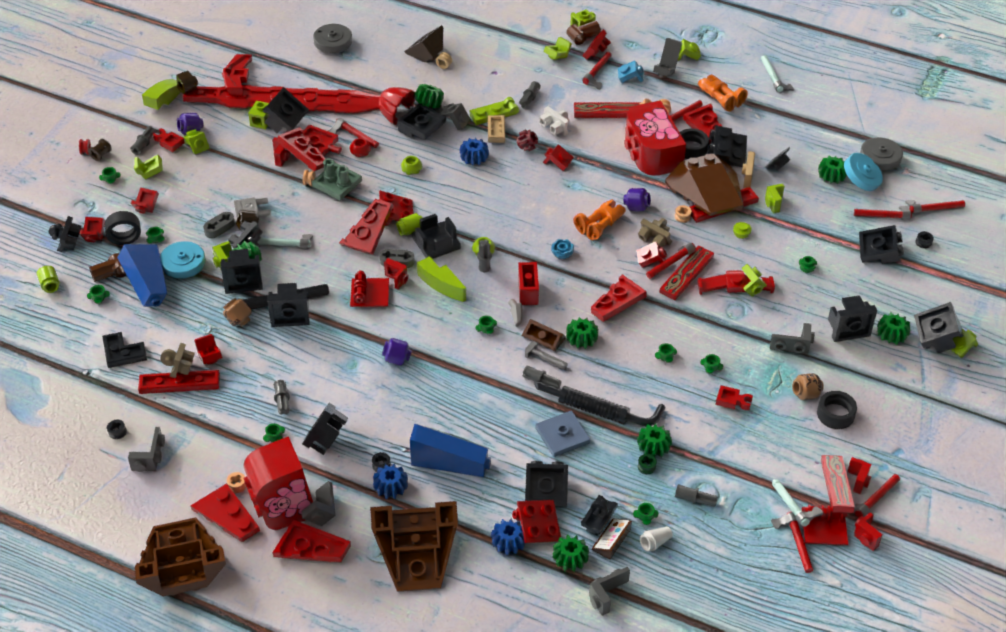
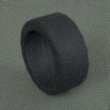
M693 128L684 129L679 132L685 142L693 141L700 144V146L696 147L686 145V159L697 158L707 154L709 138L706 133Z
M118 211L109 215L105 220V235L113 244H131L138 240L141 235L140 221L134 213ZM120 224L133 226L132 229L126 232L112 230Z
M829 391L820 398L817 416L821 423L829 428L844 429L854 422L857 403L852 396L845 392ZM830 404H837L846 408L849 413L837 416L827 411L825 407Z

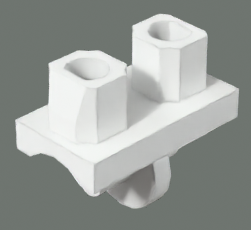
M547 106L544 108V114L539 117V124L543 127L550 125V132L553 135L561 133L563 136H566L569 124L568 113L564 110L560 112L554 111Z

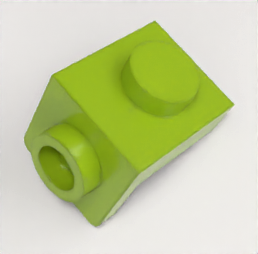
M558 37L556 44L545 46L543 52L548 54V57L553 60L567 58L572 43L563 37Z
M682 39L678 61L683 55L698 60L701 57L699 46L694 42Z
M195 129L188 131L187 135L183 136L184 144L190 145L193 154L201 153L210 148L204 132L196 131Z
M156 155L142 162L139 157H135L134 170L146 180L163 171L162 158Z
M783 183L767 186L765 202L773 214L780 212L785 188Z
M229 241L212 247L214 265L216 268L219 267L220 270L221 259H225V262H228V257H230L229 251L232 250Z
M746 264L741 269L751 282L743 289L753 297L759 294L767 284L760 277L763 274L756 266L752 268Z
M962 329L964 336L953 338L956 348L951 349V351L960 358H963L973 346L977 347L979 345L976 339L977 336L970 330L965 331Z

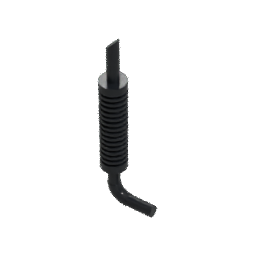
M534 381L537 390L559 397V403L570 405L594 415L596 414L608 420L611 419V421L622 425L629 421L644 427L647 424L653 426L659 422L666 408L665 405L659 404L651 417L644 418L631 414L629 407L619 406V404L615 405L614 402L604 400L603 398L600 399V397L589 395L577 389L574 390V388L568 386L558 389Z

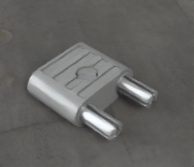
M255 197L234 200L236 217L240 209L255 211L258 217L271 216L270 209L258 211L257 205L268 204V198L255 199Z

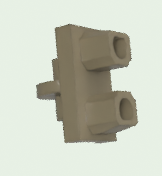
M643 218L640 222L639 238L647 242L650 236L654 237L652 243L657 242L660 247H664L665 244L670 246L672 240L670 239V227L666 226L667 220L661 218L659 221L653 220L651 223Z
M180 343L177 353L174 350L167 349L160 356V360L164 365L173 366L170 377L176 378L177 373L189 374L195 352L185 350L186 344Z

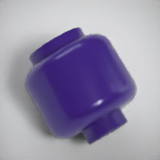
M182 113L177 118V129L183 135H187L188 131L195 129L200 131L204 126L203 119L197 113Z
M631 188L624 195L623 203L630 211H645L651 204V195L645 188Z
M391 338L389 341H385L382 356H384L386 362L401 366L405 360L409 361L412 350L408 349V342Z

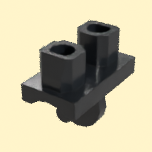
M67 217L64 228L58 223L50 226L48 230L53 240L60 239L57 248L59 252H63L64 248L75 249L77 238L68 235L79 237L82 226L72 223L73 217Z
M244 221L240 226V230L243 233L240 236L232 234L228 239L233 248H237V244L242 245L244 241L246 243L252 242L260 248L258 241L261 239L260 235L263 232L256 222L249 223Z
M598 495L581 521V526L587 528L586 531L588 533L598 536L617 509L618 503L608 501L603 496Z

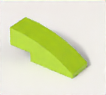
M166 79L151 86L142 94L143 104L159 110L163 104L169 105L181 93L177 88V80Z
M430 256L417 262V275L427 285L452 299L461 302L466 301V287L447 265L439 268Z

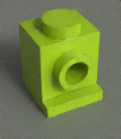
M587 9L576 14L572 12L570 26L573 24L582 26L596 20V15L593 11L589 12Z

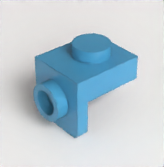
M635 60L618 68V78L621 83L637 77L640 82L644 81V69Z

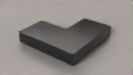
M122 332L102 336L108 368L147 360L144 342L124 346Z

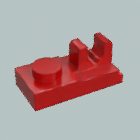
M604 29L595 37L582 55L586 60L591 55L594 57L599 50L604 52L611 43L605 37L607 33Z

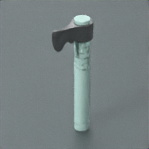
M766 55L762 56L761 60L774 83L775 90L777 92L783 90L794 91L791 84L786 85L779 80Z
M304 234L300 240L261 238L258 244L309 249L311 246L310 239L313 235Z
M778 479L772 482L773 487L796 516L795 518L800 526H807L813 518L823 514V511L817 506L813 507L812 511L803 512Z

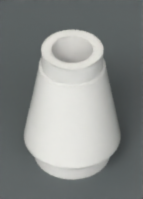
M667 526L644 531L643 535L640 536L641 546L646 551H655L671 539L673 533Z

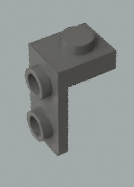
M666 38L660 63L655 65L653 72L658 73V76L667 78V76L675 73L682 46L681 41Z
M451 103L443 107L440 105V107L433 109L445 117L450 116L457 130H463L471 121L462 103Z
M804 323L801 337L772 334L770 349L808 354L810 344L814 343L815 332H811V324Z
M155 427L150 452H129L128 461L131 471H156L157 464L161 463L162 459L161 447L165 445V435L161 433L160 427Z
M327 481L316 490V501L301 511L303 519L323 526L336 516L333 485L330 481Z
M628 567L616 569L610 575L596 578L590 583V602L593 608L598 609L602 616L610 612L611 599L606 592L629 582L630 569Z

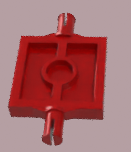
M308 125L303 130L302 134L304 137H309L312 147L317 148L323 156L330 151L337 154L341 153L342 148L335 146L339 140L337 134L312 125Z

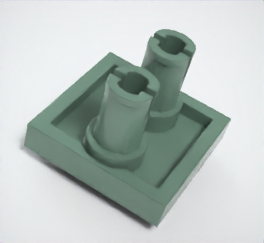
M327 158L323 161L324 171L312 181V187L341 201L362 182V176L349 170L345 165H339L334 160L331 161L330 158Z

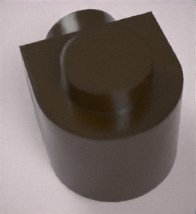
M188 70L176 75L177 88L182 94L197 89L198 80Z
M240 209L236 225L240 230V226L244 221L249 223L254 221L258 224L259 217L255 211Z

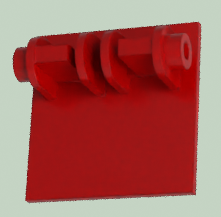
M379 191V200L392 203L394 206L386 226L392 220L399 221L401 218L414 214L413 200L389 192Z
M357 271L355 278H352L350 307H388L389 278H366L364 271Z
M554 500L517 501L518 508L512 512V517L517 521H521L525 543L558 542L561 533Z
M808 505V507H805V506H804V507H802V511H803V512L812 511V510H813V507H815V506H811V505ZM821 505V507L817 506L823 511V514L813 518L807 526H803L805 543L848 545L845 518L848 513L832 512L830 505H827V508H824V505Z

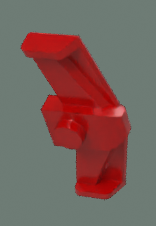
M236 54L228 65L223 68L222 77L224 78L225 89L229 95H243L241 83H247L249 68H246V66L252 62V54Z
M727 270L726 274L704 279L700 277L697 279L700 295L703 292L727 288V293L745 292L743 288L751 282L748 276L741 270ZM769 276V278L761 277L767 284L762 290L774 293L775 284L773 276Z

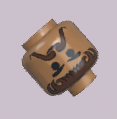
M234 298L223 307L225 309L223 315L232 326L240 324L242 327L251 320L249 316L252 311L242 299L236 300Z
M801 374L793 381L792 389L793 393L801 400L816 399L821 395L824 384L817 374Z

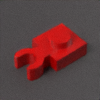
M160 128V135L153 133L154 140L160 142V146L171 152H174L185 143L183 137L172 131L167 134L164 129Z
M720 385L715 405L734 410L737 405L741 409L748 411L750 410L753 395L739 394V389Z

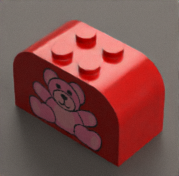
M662 101L636 105L628 110L624 145L626 150H629L632 161H635L638 169L647 175L659 176L671 173L681 161H684L686 143Z
M289 436L252 451L244 460L243 466L247 476L243 479L258 518L263 516L266 526L272 530L289 527L293 520L299 522L306 521L302 518L301 511L313 503L303 468Z

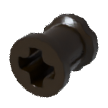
M101 138L96 146L88 149V153L94 160L100 161L105 153H109L112 150V147L108 141Z

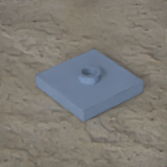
M572 410L535 425L537 432L553 457L590 444L589 436Z

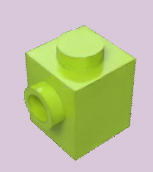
M255 102L248 113L251 127L266 130L268 125L265 124V121L270 115L267 112L264 113L263 110L269 103Z

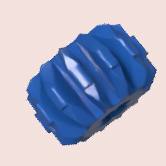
M469 138L468 141H463V144L460 145L462 161H465L466 164L471 163L472 166L486 162L489 150L487 143L483 142V139Z
M395 463L392 467H388L385 464L384 469L378 467L377 473H374L373 488L377 491V494L379 496L385 495L386 500L389 496H393L396 499L397 494L403 496L404 490L408 487V475L404 472V469L402 467L397 468Z
M512 518L509 522L502 519L501 524L495 523L494 530L491 532L493 547H497L499 553L505 551L506 555L510 552L517 554L518 549L523 550L525 541L520 520L514 523Z

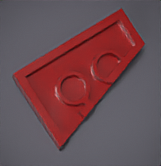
M622 274L619 277V281L610 286L607 294H603L591 306V313L604 322L646 298L647 291Z
M293 520L272 554L273 557L341 563L351 547V541Z

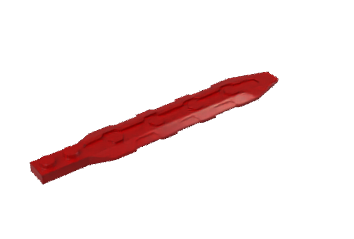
M242 85L243 95L234 96L229 95L225 86H197L196 90L185 93L182 97L183 102L218 103L229 108L253 107L256 101L270 103L283 87ZM285 88L306 106L309 111L313 112L318 110L335 111L336 113H360L379 109V96L359 90Z

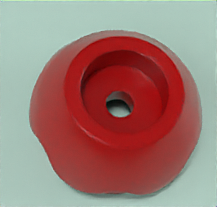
M357 138L351 142L349 149L351 154L356 157L367 156L371 151V145L367 140Z

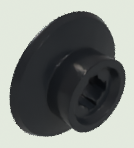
M790 147L778 154L765 167L773 165L776 170L783 167L791 160L787 156Z

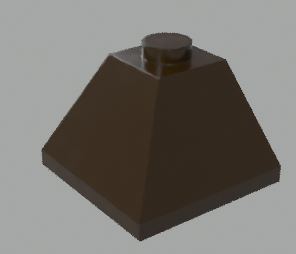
M441 25L425 34L404 52L422 62L434 61L439 56L438 53L443 50V26Z

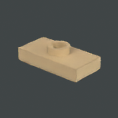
M504 115L488 116V143H505Z
M748 151L747 164H743L742 174H745L743 188L751 186L755 152Z

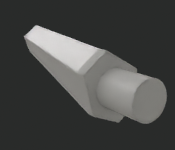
M511 299L508 304L511 307L510 311L517 327L522 322L523 306L521 303H517L515 299Z

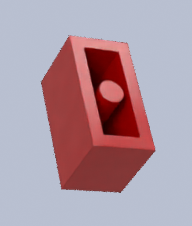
M518 262L519 303L522 305H539L537 262Z

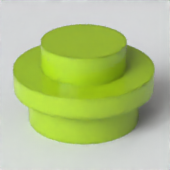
M738 222L733 226L735 236L740 239L747 238L752 230L751 226L745 222Z

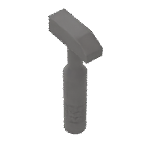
M532 341L525 348L526 358L533 353L542 360L563 370L568 366L567 362L546 352L536 350L538 343Z

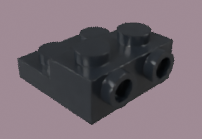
M418 104L398 120V131L410 138L416 135L425 140L446 123V117L422 104Z
M715 125L714 130L711 129L709 134L711 144H709L708 154L717 155L729 165L743 167V164H746L747 135L732 133V128Z
M896 225L859 232L860 258L862 263L881 259L882 264L901 261L900 256L904 255L902 244L899 245V243L903 242L901 231L897 232Z
M542 461L526 463L525 501L554 500L555 507L567 508L568 465H564L563 462L559 461L552 462V464H543Z

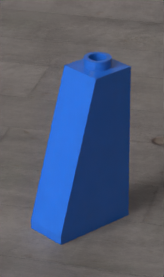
M124 244L117 258L143 307L160 306L167 295V289L157 244Z
M414 424L410 437L411 466L484 477L486 469H490L491 457H488V448Z

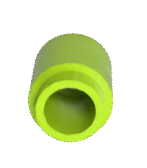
M414 213L401 218L396 222L399 234L401 236H408L415 231V228H420L422 216Z
M49 265L39 268L36 275L41 288L47 293L57 291L60 282L55 268Z

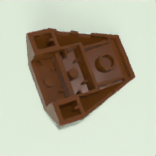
M706 154L705 156L681 161L665 179V183L673 193H680L683 195V199L686 201L691 200L697 208L710 216L744 208L737 173L727 162L715 154Z
M457 501L435 502V507L392 510V506L370 507L371 529L396 591L441 589L458 525Z
M196 517L153 526L146 541V549L142 550L140 554L141 560L135 565L136 584L163 597L206 588L226 565L224 550L221 545H217L215 538L207 533V529Z

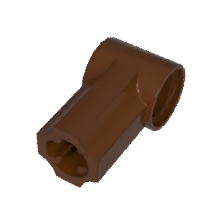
M597 21L582 26L573 24L568 27L566 34L576 45H581L587 38L598 35L601 32V28Z
M119 253L111 255L108 261L89 267L94 282L111 276L117 278L126 276L117 258Z

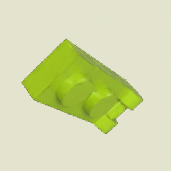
M507 97L504 101L469 110L475 125H480L488 122V116L504 115L509 117L516 115L520 109L512 97Z

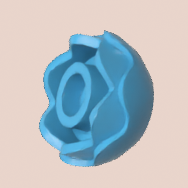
M557 239L552 244L551 251L555 257L567 259L573 254L574 245L568 239Z

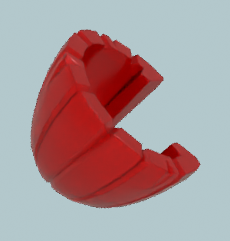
M402 87L385 89L380 94L378 101L379 109L383 116L390 123L396 125L398 122V118L395 117L397 107L401 105L411 110L415 102V91Z

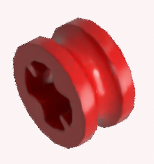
M80 139V155H84V153L89 155L90 139H86V141Z

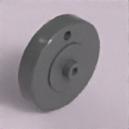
M341 24L323 25L313 34L315 47L326 53L342 52L349 48L353 41L351 30Z
M882 137L866 140L860 150V153L870 157L880 170H891L898 167L903 158L902 148L896 142Z

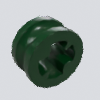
M652 454L641 455L638 459V470L646 475L654 473L657 460Z

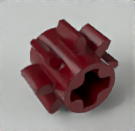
M526 129L519 132L520 136L517 137L518 147L522 150L524 149V151L536 149L535 145L538 143L536 133Z

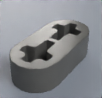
M223 212L207 221L203 226L205 236L216 238L233 228L235 225L233 213Z
M385 249L379 254L382 266H384L387 257L406 265L407 268L412 267L415 263L414 253L409 250Z

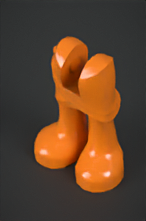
M712 74L698 81L701 90L709 94L713 99H716L722 108L729 112L735 106L740 107L748 96L746 89L740 87L734 92L728 88L726 83Z
M611 199L603 203L589 217L583 213L574 216L573 222L581 234L586 233L588 239L597 240L602 236L603 230L608 225L612 226L616 220L624 215L626 208L621 204L615 207L616 202Z

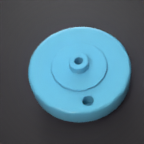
M853 153L845 160V172L857 187L866 191H874L882 184L883 176L880 168L867 155Z
M188 241L173 243L166 247L160 255L163 272L173 278L194 276L203 269L206 262L204 250L198 244Z

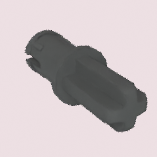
M533 81L529 88L523 92V97L519 101L522 108L528 107L530 102L536 98V94L541 88L538 82Z
M148 126L143 134L137 136L136 142L130 147L133 154L139 155L150 144L153 133H156L152 126Z
M486 239L479 242V252L477 254L479 270L481 272H488L491 269L490 260L492 253L490 252L489 241Z
M528 365L523 370L522 376L524 378L558 389L561 386V380L547 375L544 370L540 371Z
M277 380L273 384L275 389L274 401L277 403L278 413L280 415H287L290 409L288 402L290 395L287 392L286 382L284 380Z
M680 484L677 485L675 492L676 498L691 501L693 504L698 502L715 507L718 500L716 495L701 492L699 488H689Z

